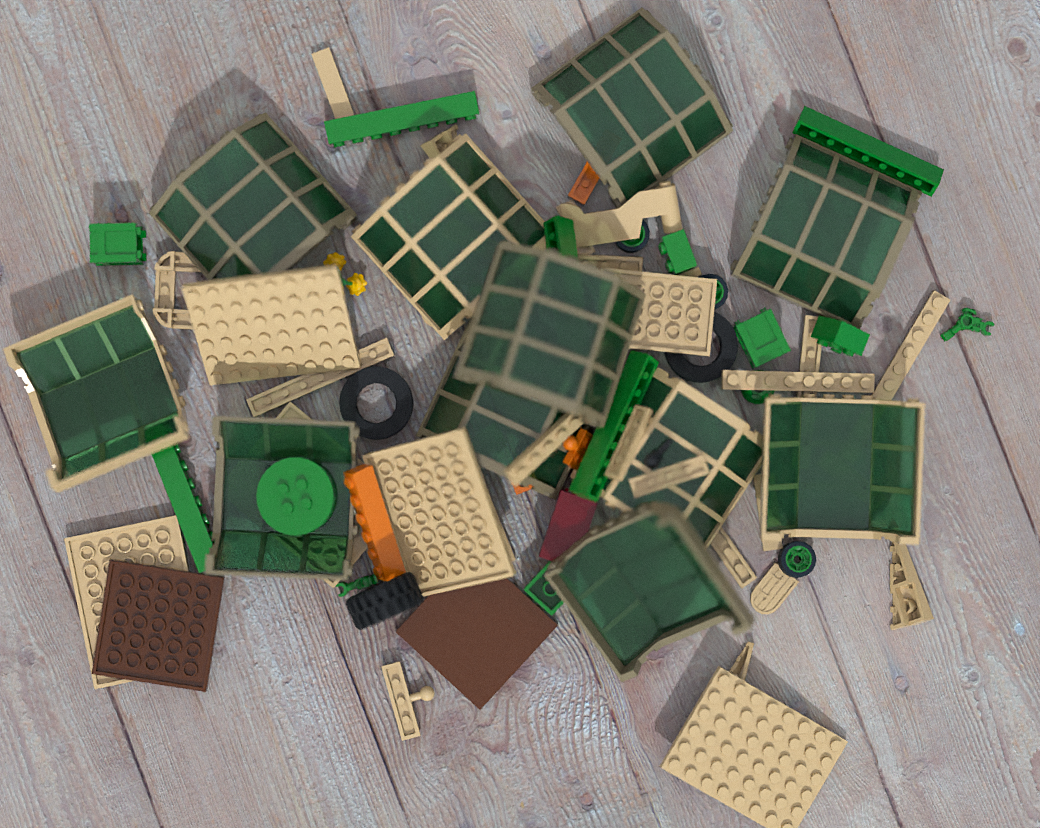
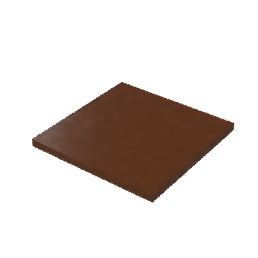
M110 559L92 674L207 692L225 577Z
M508 578L429 595L397 629L396 633L481 710L552 633L558 624Z

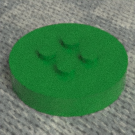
M292 457L274 463L262 475L257 488V505L261 516L270 527L287 535H303L316 531L328 521L336 503V489L330 474L319 463L307 458Z

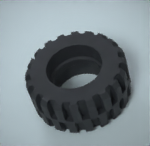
M407 572L346 599V606L355 627L362 630L423 603L424 597L414 574Z

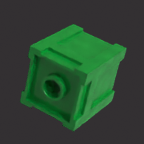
M137 223L89 224L90 263H96V266L144 265L143 261H147V255L143 253V238H146V230H143L142 226H137Z
M765 307L760 310L761 314L742 323L739 320L734 322L735 326L733 328L737 340L751 369L791 351L772 310H766Z

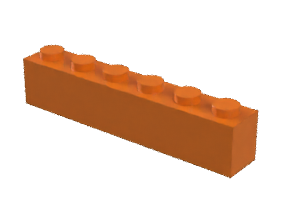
M361 464L345 471L344 482L350 491V501L357 513L356 520L361 525L363 531L362 538L367 544V553L374 565V575L380 580L389 581L406 573L372 465Z

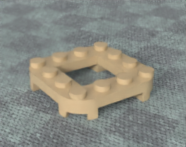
M170 251L164 254L155 264L156 278L153 314L157 321L167 328L194 330L189 311L175 309L176 272H202L184 252ZM192 253L209 273L223 257L218 253ZM229 260L214 277L215 280L233 278V267Z

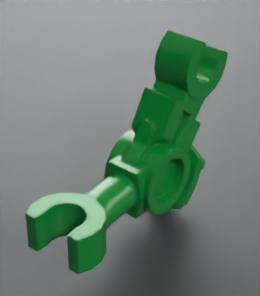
M962 308L963 314L958 317L956 324L940 336L944 341H948L960 330L981 332L984 336H990L991 333L987 332L985 328L987 325L993 327L995 324L991 321L982 322V318L973 317L972 315L977 314L973 309Z
M371 574L370 576L357 578L350 583L339 582L335 587L342 586L344 588V592L338 594L339 597H343L350 590H360L372 586V584L378 583L376 575Z

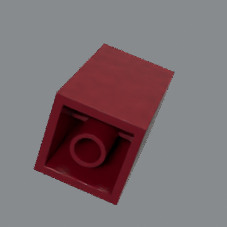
M566 487L564 491L560 490L538 556L553 561L589 531L598 502L580 498ZM583 547L567 560L565 566L576 569Z

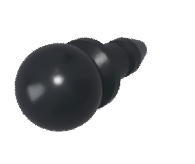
M672 439L664 441L657 450L653 449L652 453L646 455L644 463L648 468L654 469L659 466L660 460L664 458L663 454L672 443Z

